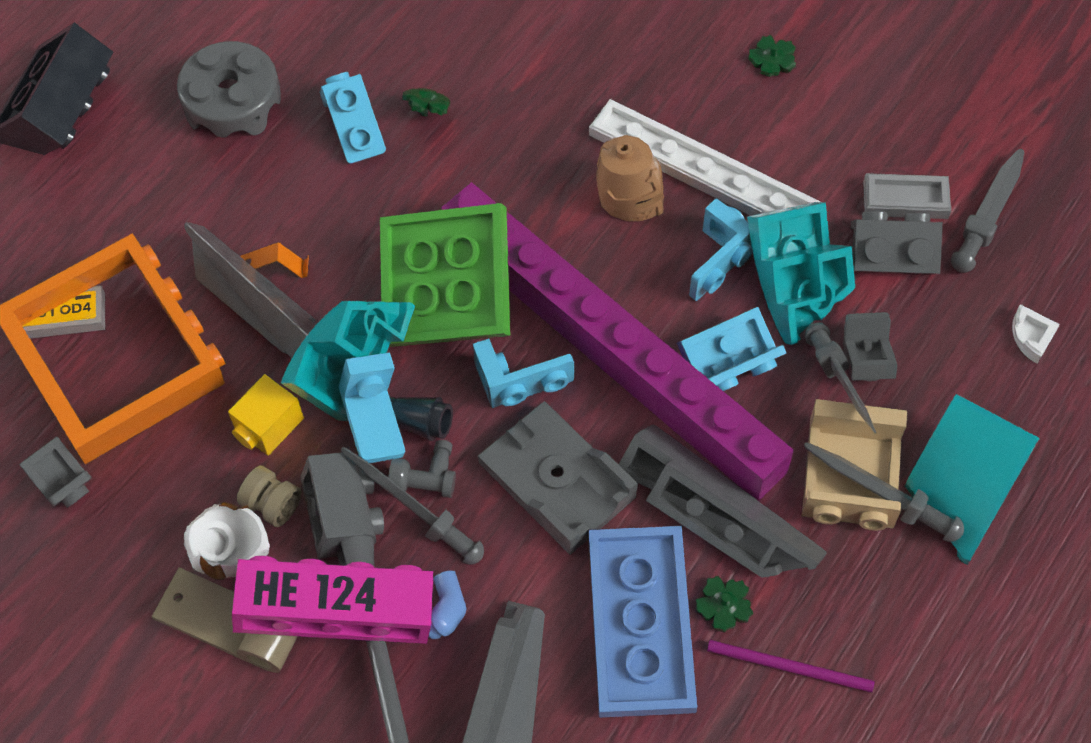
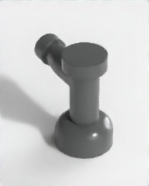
M446 440L435 442L434 456L430 463L429 472L411 469L409 462L405 459H392L388 478L404 491L411 487L442 492V497L452 498L456 471L448 470L453 445Z

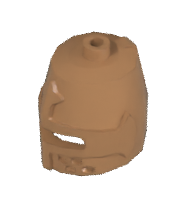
M628 135L606 141L601 146L596 171L601 207L611 216L625 221H643L656 215H661L664 210L662 169L649 145L638 137ZM650 199L649 201L637 204L638 202Z

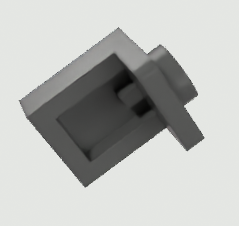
M887 312L846 315L842 350L849 363L848 370L851 380L876 381L879 379H896L897 361L889 341L891 319Z
M55 437L19 464L53 508L61 502L66 508H69L90 492L85 484L92 477L81 467L58 437Z

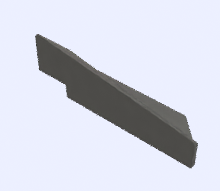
M186 222L184 228L192 239L196 279L280 351L292 358L303 340L315 327L314 322L316 319L204 226Z
M650 425L635 434L619 463L637 483L652 489L646 499L647 502L761 578L775 576L782 571L805 567H808V570L815 569L827 554L823 548L656 425Z
M512 601L507 602L504 617L499 618L495 627L463 743H532L545 614L540 608Z

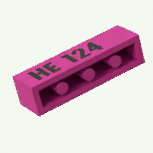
M254 556L249 560L238 559L232 609L233 633L427 644L431 628L433 571H422L421 568L413 565H400L394 569L374 568L373 565L365 562H352L346 566L326 565L325 562L317 559H303L298 563L278 562L275 558L269 556Z

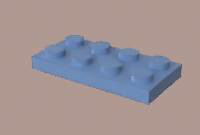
M682 526L589 530L599 718L696 713L697 697Z

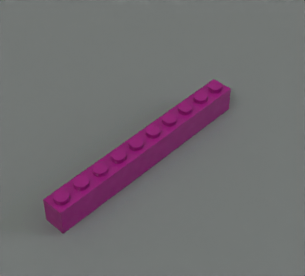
M471 182L442 206L441 210L497 203ZM507 212L509 291L741 489L760 501L787 474L794 450Z

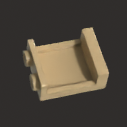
M816 399L810 418L808 443L845 458L898 489L901 438L906 428L907 411L865 405L877 432L875 434L853 404ZM807 450L802 516L812 517L816 522L822 524H837L840 521L857 523L864 529L874 531L894 528L901 512L900 502L882 498L832 469Z

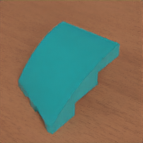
M812 202L747 217L750 241L760 284L775 325L786 344L792 345L797 343L801 339L799 335L813 321L822 320L831 311L836 302L842 301L855 289L852 247L830 244L826 202Z
M341 301L315 325L293 355L281 384L336 420L348 421L338 387L346 359L387 353L390 342H404L415 305L412 302Z
M956 394L912 470L905 488L912 497L920 489L928 496L927 505L954 520L958 516L963 521V535L951 543L957 549V557L960 561L968 565L1037 444L1039 437Z

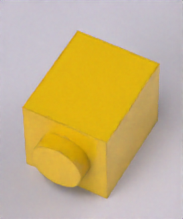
M266 374L228 411L235 428L232 431L234 437L246 448L252 450L256 446L267 456L304 419L298 398Z

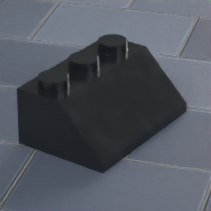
M75 22L39 45L0 112V143L46 155L59 147L61 149L67 147L76 134L77 130L73 126L77 118L82 117L93 103L94 99L90 95L94 87H98L110 72L107 64L114 52Z

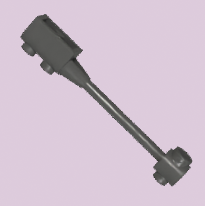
M344 453L308 456L300 478L318 559L338 557L341 566H346L352 562H365L374 566L376 535H381L384 531V518L381 508H369L366 494L374 492V481ZM366 640L389 743H409L386 641Z

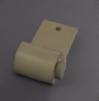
M179 567L153 613L152 619L259 668L279 673L298 636L233 633L232 609L234 592ZM176 596H181V597H182V598H177V599L174 601V599H175Z

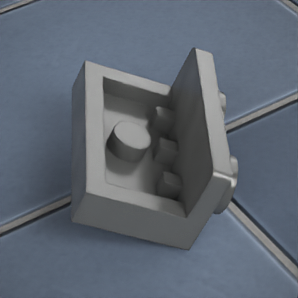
M862 212V220L851 221V229L854 230V271L940 274L943 222H930V214L904 213V221H888V213Z

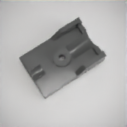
M545 401L522 420L519 418L515 426L510 430H506L503 436L478 455L479 464L569 555L589 539V530H600L637 497L638 483L606 452L593 448ZM560 468L564 473L560 477H554L551 475L552 469Z

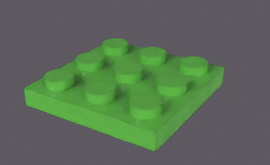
M497 203L380 217L381 302H412L415 305L404 342H390L389 347L510 336L506 206Z

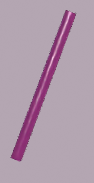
M713 640L709 641L708 652L873 692L875 683L873 680Z

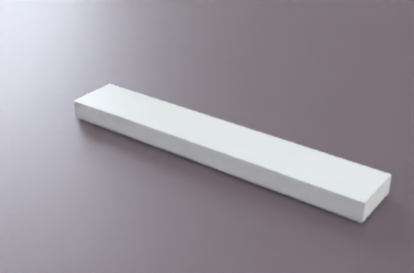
M609 99L589 126V135L604 143L624 135L640 138L649 145L654 157L661 166L662 172L751 216L812 202H820Z

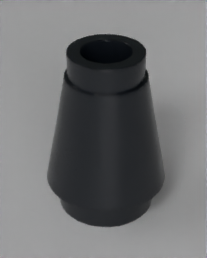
M389 397L399 428L429 441H434L436 438L444 439L448 435L453 420V408L451 404L444 403L441 397Z

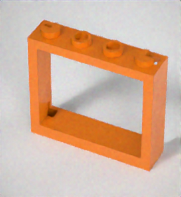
M133 233L0 305V326L84 464L225 384L220 367L225 365V361L214 343L207 346L204 344L199 336L204 330L198 318L191 309L186 312L182 310L177 302L182 299L177 286L170 276L165 279L161 278L156 270L161 264L149 244L141 247ZM135 264L199 365L85 429L24 330L23 325Z

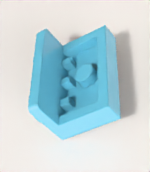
M758 307L677 343L682 357L722 391L739 384L736 376L748 370L751 371L753 376H757L777 367L775 358L787 353L783 345L775 346Z

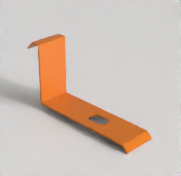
M279 242L240 256L244 260L251 259L250 265L254 269L278 261L301 278L307 277L309 255L307 259L303 260Z

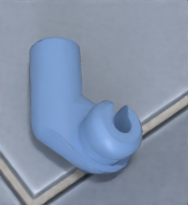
M445 571L433 578L440 600L432 609L429 638L438 639L442 635H450L465 616L466 604L455 571Z

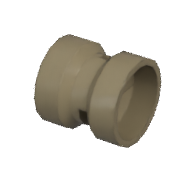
M260 465L253 469L243 481L237 495V502L240 506H248L252 511H259L266 522L274 527H280L295 512L300 502L302 491L301 488L289 481L281 482L277 480L275 472Z

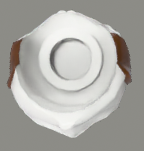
M222 502L218 505L214 504L193 520L184 532V546L192 567L196 571L206 574L215 580L236 577L238 559L249 560L254 556H267L269 553L270 544L260 517L250 510L248 506L238 507L227 502Z

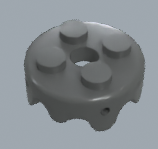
M223 41L208 45L190 56L178 75L177 92L189 125L194 130L203 125L221 138L227 137L239 130L247 131L251 135L262 133L267 125V116L270 108L274 104H280L281 101L280 83L275 65L265 52L249 43ZM226 79L237 80V83L233 84L230 88L218 87Z

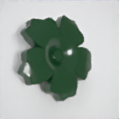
M771 35L767 37L762 36L761 41L757 43L756 49L749 50L748 59L755 68H761L760 73L768 77L778 76L780 71L789 73L796 67L795 56H793L796 47L792 44V41L779 40L776 44Z
M412 88L404 91L402 95V100L409 101L408 105L411 106V110L418 111L424 117L428 116V112L437 113L441 116L447 114L448 106H450V100L445 95L431 89Z
M719 576L708 578L707 585L703 589L705 597L696 599V612L702 615L706 621L714 618L713 629L723 633L735 628L736 621L747 623L753 615V610L750 608L751 602L744 599L749 592V587L744 584L743 580L737 582L729 580L725 588Z

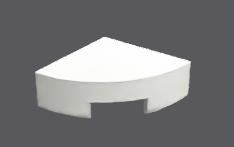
M1020 304L1013 319L1012 331L1019 349L1030 360L1038 364L1060 324Z

